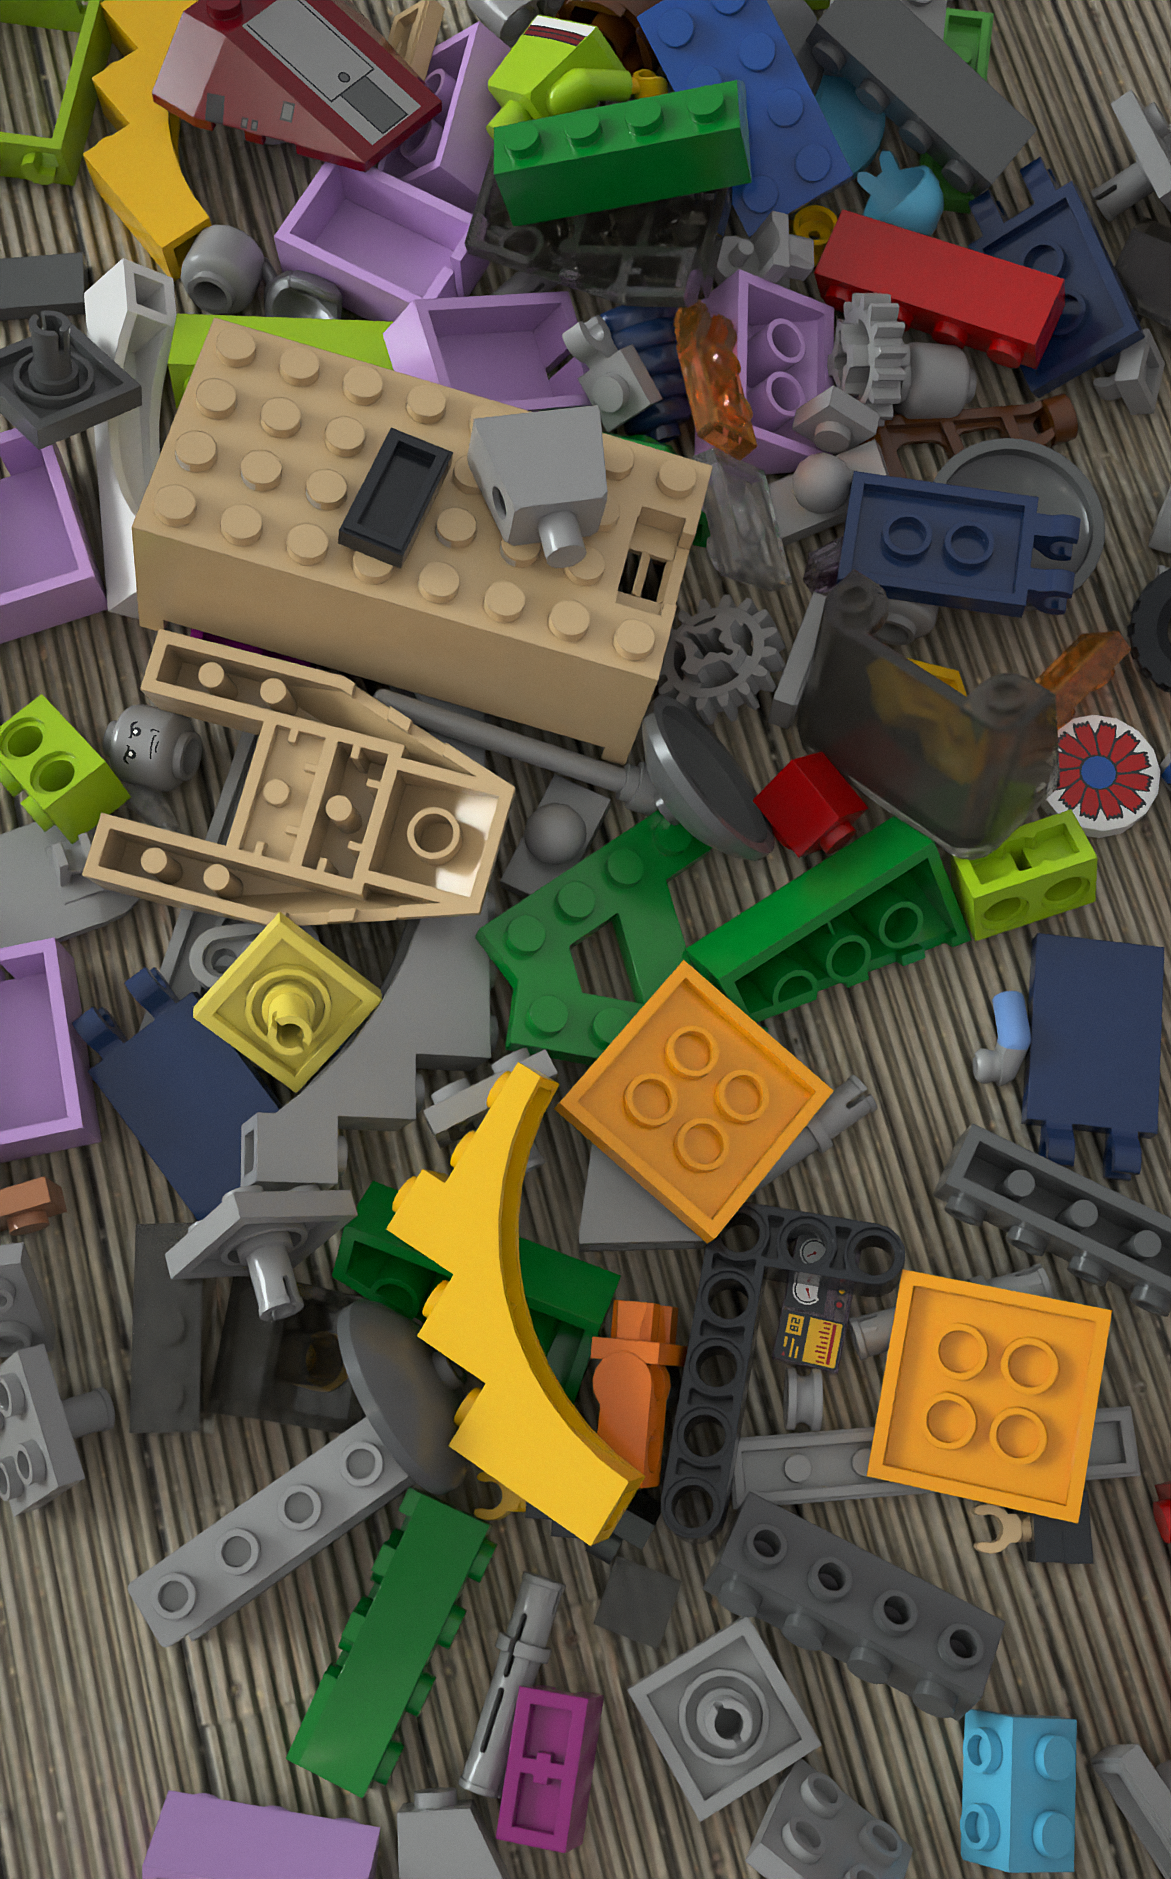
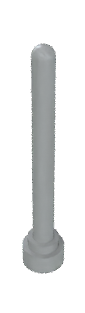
M382 689L373 695L381 703L389 708L390 706L411 719L420 728L616 792V799L624 801L625 808L650 816L657 809L654 795L658 792L650 779L645 762L641 761L637 766L628 763L624 768L390 690Z

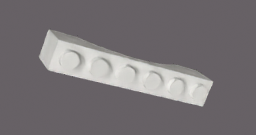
M123 258L84 293L87 337L134 378L142 388V406L94 426L108 612L139 619L131 527L160 456L159 419L161 398L176 320V304L172 277Z

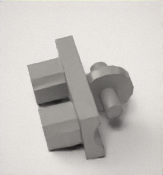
M772 211L749 240L737 236H726L719 239L709 252L708 263L716 282L719 284L723 283L738 269H741L790 289V278L804 281L813 271L814 241L811 238L789 234L788 214Z

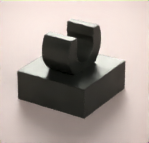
M637 1490L609 1539L592 1546L588 1545L585 1551L610 1565L623 1539L642 1550L661 1514V1502Z

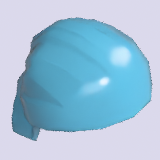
M883 149L879 156L882 172L877 177L867 171L859 172L857 176V182L870 195L862 215L931 236L937 228L944 209L943 192L939 186V180L931 169L925 165L901 170L893 152Z

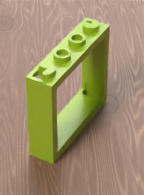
M0 0V22L80 33L53 137L45 138L0 132V176L26 179L41 185L56 183L75 186L98 99L92 77L106 68L112 45V39L100 5L105 0ZM81 1L88 2V5H82Z

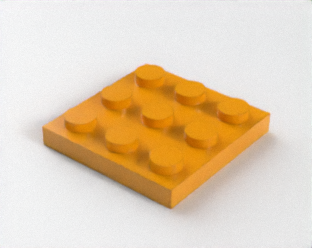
M683 960L554 1109L708 1244L718 1236L834 1090Z
M902 1269L867 1476L1078 1524L1112 1310Z

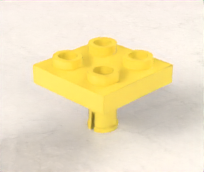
M279 912L198 1001L193 1009V1018L297 1093L383 999L381 990Z

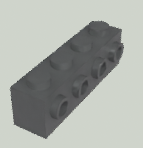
M834 0L816 22L805 40L813 47L812 54L823 68L833 74L840 72L856 87V95L862 104L876 114L884 113L900 128L899 135L902 140L914 151L920 154L928 153L943 167L941 172L945 180L962 193L970 192L975 198L983 193L995 182L1037 131L1035 126L900 0Z
M972 1123L963 1132L954 1146L932 1195L947 1203L944 1210L948 1214L962 1222L978 1227L982 1226L983 1221H986L1008 1232L1005 1239L1014 1247L1036 1256H1043L1046 1250L1070 1262L1067 1270L1074 1276L1098 1286H1106L1107 1281H1110L1132 1292L1129 1300L1136 1306L1150 1313L1168 1317L1171 1311L1170 1217Z
M750 1491L731 1520L703 1586V1590L717 1596L720 1604L730 1612L743 1617H757L782 1630L784 1637L792 1644L806 1650H821L846 1663L849 1671L856 1677L873 1684L885 1683L912 1697L913 1703L925 1713L939 1718L951 1717L956 1721H959L982 1698L1005 1625V1621Z

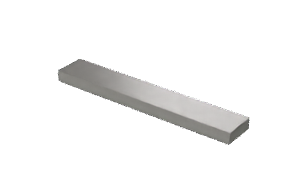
M1131 1406L1096 1409L1085 1481L1141 1476ZM875 1427L740 1438L731 1490L732 1509H738L749 1491L777 1506L939 1492L868 1477L867 1471Z

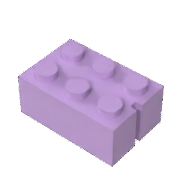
M324 162L274 235L282 273L289 270H301L327 279L340 290L343 298L342 307L369 321L394 322L414 299L468 297L490 264L487 221L375 167L370 168L367 172H362Z
M568 291L414 299L383 333L392 367L396 372L531 412L592 406L577 379L590 370L585 363L573 357L549 380L547 377V373H550L571 354L563 341L562 334L577 324L578 321Z
M16 428L0 433V457L11 475L3 479L0 478V644L108 609L106 590L62 454L57 444L54 443L38 450Z
M55 937L0 948V964L15 978L6 980L5 972L0 969V1163L102 1142L92 1077L87 1072L90 1069L87 1043L72 1025V1022L82 1015L74 958Z

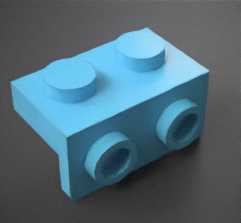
M970 1709L965 1714L962 1815L960 1819L961 1857L963 1860L1008 1873L1074 1872L1076 1719L1060 1716L1002 1714L980 1709Z

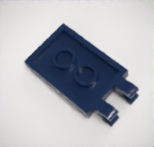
M1040 156L1020 169L1022 178L1035 203L1029 208L1009 219L1002 203L999 200L995 202L989 189L968 202L983 235L969 244V249L1065 279V307L1038 368L1034 369L1020 364L1030 391L1037 398H1041L1145 338V334L1079 188L1073 181L1060 188L1054 172L1051 168H1046Z
M854 471L835 591L1022 618L1027 602L1040 612L1051 615H1064L1067 599H1071L1073 595L1075 573L1064 569L1032 568V551L1034 548L1052 560H1071L1073 544H1077L1079 540L1081 519L1066 514L1047 515L1037 513L1039 497Z
M1037 933L1032 939L1028 999V1022L1031 1043L1025 1055L1021 1124L1041 1126L1038 1155L1065 1168L1073 1167L1075 1161L1073 1130L1105 1134L1103 1178L1131 1181V1175L1140 1174L1142 1151L1138 1138L1151 1139L1158 1134L1164 947Z
M144 967L124 982V984L137 1002L155 1019L153 1022L128 1040L105 1007H101L98 1010L95 1007H91L74 1020L72 1025L81 1038L103 1059L87 1072L196 1219L200 1221L222 1203V1197L226 1193L241 1187V1125L257 1112L276 1113L283 1106L245 1055L193 1018L194 1006L202 998L198 992H191L179 1000L156 967H153L151 970Z

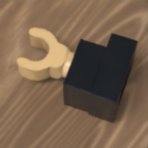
M1083 1491L1078 1524L1024 1512V1514H1008L1000 1506L988 1503L975 1505L971 1509L974 1515L993 1516L998 1521L1000 1527L999 1535L992 1542L974 1543L973 1547L978 1552L993 1554L1001 1552L1010 1543L1026 1542L1027 1561L1094 1564L1088 1491Z

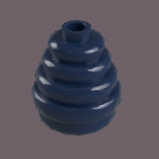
M668 297L640 299L600 314L606 322L618 350L633 344L663 398L624 423L626 435H646L662 444L678 439L682 436L679 426L687 422L692 414V407L687 400L694 390V383L689 375L696 363L695 356L690 350L694 341L691 325L680 317L678 305Z

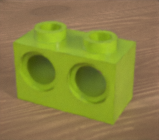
M43 694L39 695L0 726V782L13 797H16L23 790L27 793L28 797L20 802V804L44 832H47L55 825L73 845L79 840L78 835L89 832L98 824L101 813L110 815L131 798V795L106 761Z
M1072 809L950 849L952 889L975 942L1095 902L1098 857Z

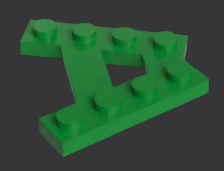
M657 810L479 928L475 935L476 940L513 987L505 1050L515 1052L519 1049L527 1048L529 1053L534 1055L546 1049L549 1057L552 1059L592 1065L683 960L692 966L685 950L686 944L667 883L706 857L712 847L696 839L681 823L677 826L670 824L660 811ZM611 921L635 1002L583 993L581 990L570 949ZM760 1026L761 1028H763V1029L768 1033V1028H767V1027H762V1026Z

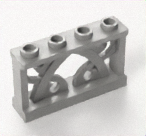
M366 1416L130 1582L128 1592L162 1647L173 1646L187 1635L191 1641H196L406 1492L408 1487H413L417 1483L399 1466L388 1452Z

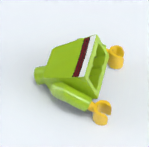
M537 15L488 80V90L501 106V110L486 125V130L494 140V127L591 109L600 101L627 102L632 94H634V100L667 94L668 82L665 78L657 76L648 69L638 70L631 77L630 72L625 69L597 26Z

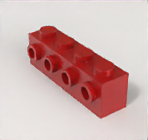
M842 209L814 271L821 299L827 305L834 307V310L844 313L843 305L845 302H852V294L854 293L890 294L891 303H898L899 305L897 322L905 323L904 332L912 328L931 334L932 338L939 344L956 345L961 349L967 346L985 352L992 361L1008 368H1018L1020 364L1034 369L1038 368L1065 307V279L844 209Z

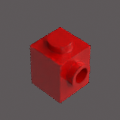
M822 751L792 759L752 800L772 824L776 839L784 847L792 850L798 858L820 850L829 855L840 849L856 834L857 830L852 824L868 809L867 805Z

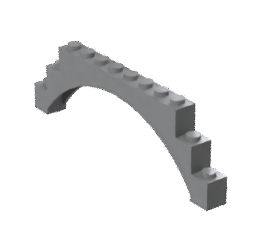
M389 685L390 690L492 724L490 717L484 715V712ZM423 729L441 742L450 744L485 767V751L487 749ZM487 890L480 915L406 920L389 971L379 988L383 999L381 1003L356 1028L335 1058L299 1095L276 1113L257 1112L241 1125V1187L258 1185L263 1187L264 1191H289L298 1186L316 1184L321 1187V1190L332 1188L338 1184V1176H343L348 1156L346 1138L338 1136V1129L398 1131L416 1120V1113H419L423 1107L425 1096L424 1079L421 1074H416V1069L471 1071L491 1058V1053L495 1050L498 1040V1022L496 1016L490 1014V990H492L496 981L497 966L476 940L475 935L479 928L495 918L496 903L492 892Z

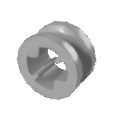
M786 1368L783 1388V1420L785 1430H794L797 1424L806 1423L810 1431H820L823 1413L821 1369H811L809 1375L800 1376L795 1368Z

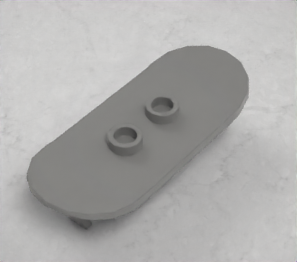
M36 822L0 834V948L53 937L60 943L104 927L126 916L141 899L104 889L82 875L97 825L89 832L78 835L79 840L73 845L55 825L47 832H44Z

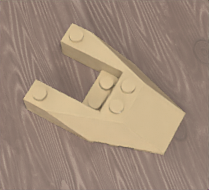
M163 629L158 630L140 690L160 710L259 735L226 846L101 813L82 873L84 877L111 891L163 905L267 926L279 912L298 926L475 916L481 914L516 792L513 785L450 744L441 742L415 725L411 719L390 706L389 708L358 688L353 681L345 676Z

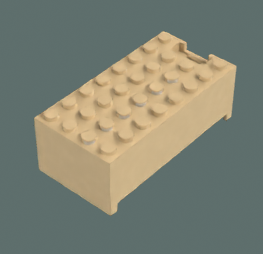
M214 317L131 527L139 626L158 631L159 629L165 630L168 622L200 630L604 747L601 756L602 760L625 766L659 679L677 608L676 603L713 466L602 433L607 481V502L599 530L591 536L582 537L586 548V556L582 561L570 567L554 568L547 564L541 542L513 546L504 541L467 461L475 418L529 413L531 411ZM391 427L453 452L451 468L401 569L338 544L339 529ZM628 552L641 556L631 594L618 591ZM650 558L653 559L652 564L664 567L655 602L640 597Z

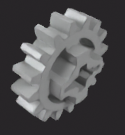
M854 293L852 294V302H845L843 305L845 319L837 320L836 340L834 341L832 354L828 355V376H833L837 388L879 413L878 427H883L885 420H892L894 417L893 404H900L901 381L906 379L905 368L910 366V345L904 344L901 338L905 330V323L897 322L899 305L898 303H891L890 294Z
M723 595L719 606L716 608H711L707 600L702 599L699 600V613L691 616L683 610L677 614L682 625L677 630L671 628L657 682L661 695L677 700L695 715L699 713L706 725H712L718 712L723 711L731 722L737 720V707L744 703L753 710H756L760 707L755 696L758 691L774 692L777 688L770 676V672L782 671L786 665L779 653L786 648L785 642L769 612L766 609L758 611L753 600L746 598L737 607L730 595ZM752 639H753V642H754V647H753V648H752V646H751V644H750V642L752 641Z

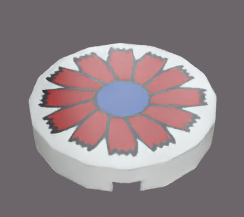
M1089 715L1070 719L1050 733L1035 758L1032 783L1038 803L1048 815L1050 812L1052 815L1072 809L1086 836L1102 838L1125 832L1145 816L1158 795L1161 771L1154 749L1138 730L1117 718Z

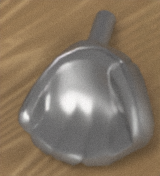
M264 257L261 276L267 284L263 295L266 317L341 320L343 298L335 284L325 278L301 270H289L277 275L268 258Z

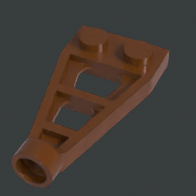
M1061 393L1031 404L962 409L961 413L953 418L908 419L902 414H896L892 420H885L883 427H877L876 435L858 446L875 439L881 448L889 476L907 478L897 451L905 445L935 443L944 448L946 456L950 460L954 455L965 449L960 439L961 435L995 429L998 430L1001 438L1029 440L1051 448L1052 446L1074 440L1078 433V422L1071 400L1066 394ZM1033 424H1038L1041 434L1035 431Z

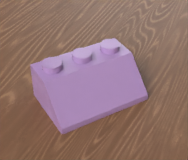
M480 21L435 46L425 83L442 101V112L380 160L377 169L471 214L483 212L491 206L497 196L499 187L494 176V140L488 134L486 125L501 110V106L488 90V80L510 52L511 48Z
M738 269L698 302L694 460L744 477L795 472L798 464L811 454L825 452L833 455L830 452L821 450L814 442L792 430L796 409L834 385L833 376H828L827 368L828 355L832 354L834 347V307L741 269Z
M169 1790L142 1865V1879H375L380 1827L360 1824L349 1818L330 1819L290 1812L280 1806L270 1805L262 1807L222 1800L207 1793L188 1794Z

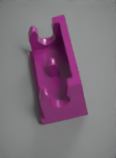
M547 1685L519 1686L495 1839L561 1853H567L583 1844L604 1695L590 1692H565L556 1690L554 1686Z

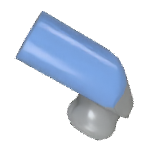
M1004 991L992 999L998 1038L995 1050L981 1048L975 1052L973 1074L980 1083L996 1082L997 1086H1002L1014 1080L1030 1046L1031 1033L1024 995L1018 991Z

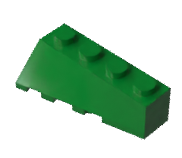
M734 80L705 85L678 92L494 127V176L513 227L752 183L747 100L744 81Z
M893 816L685 948L694 969L757 1023L816 1000L818 991L840 983L849 988L869 980L868 972L894 962L899 963L901 966H906L924 959L925 951L944 943L953 948L972 939L935 842Z
M372 1181L356 1206L358 1215L344 1226L332 1277L370 1301L385 1304L411 1320L417 1318L425 1323L427 1318L423 1316L422 1312L427 1299L442 1281H450L453 1274L386 1230L395 1215L392 1205L399 1190ZM519 1237V1259L524 1294L533 1327L549 1366L565 1394L574 1405L592 1359L590 1358L592 1337H600L621 1275Z
M408 1487L398 1509L399 1512L406 1515L400 1529L395 1528L389 1539L383 1543L371 1569L373 1572L370 1581L374 1582L368 1596L364 1594L361 1597L357 1606L352 1611L338 1645L342 1652L336 1664L331 1662L325 1671L286 1757L288 1761L362 1799L369 1792L374 1781L385 1787L388 1784L405 1747L404 1744L394 1740L405 1713L407 1712L417 1718L421 1713L436 1680V1676L425 1670L437 1645L448 1650L450 1649L467 1613L466 1609L456 1605L468 1578L478 1583L481 1582L498 1546L497 1543L487 1539L493 1526L492 1524L421 1489Z

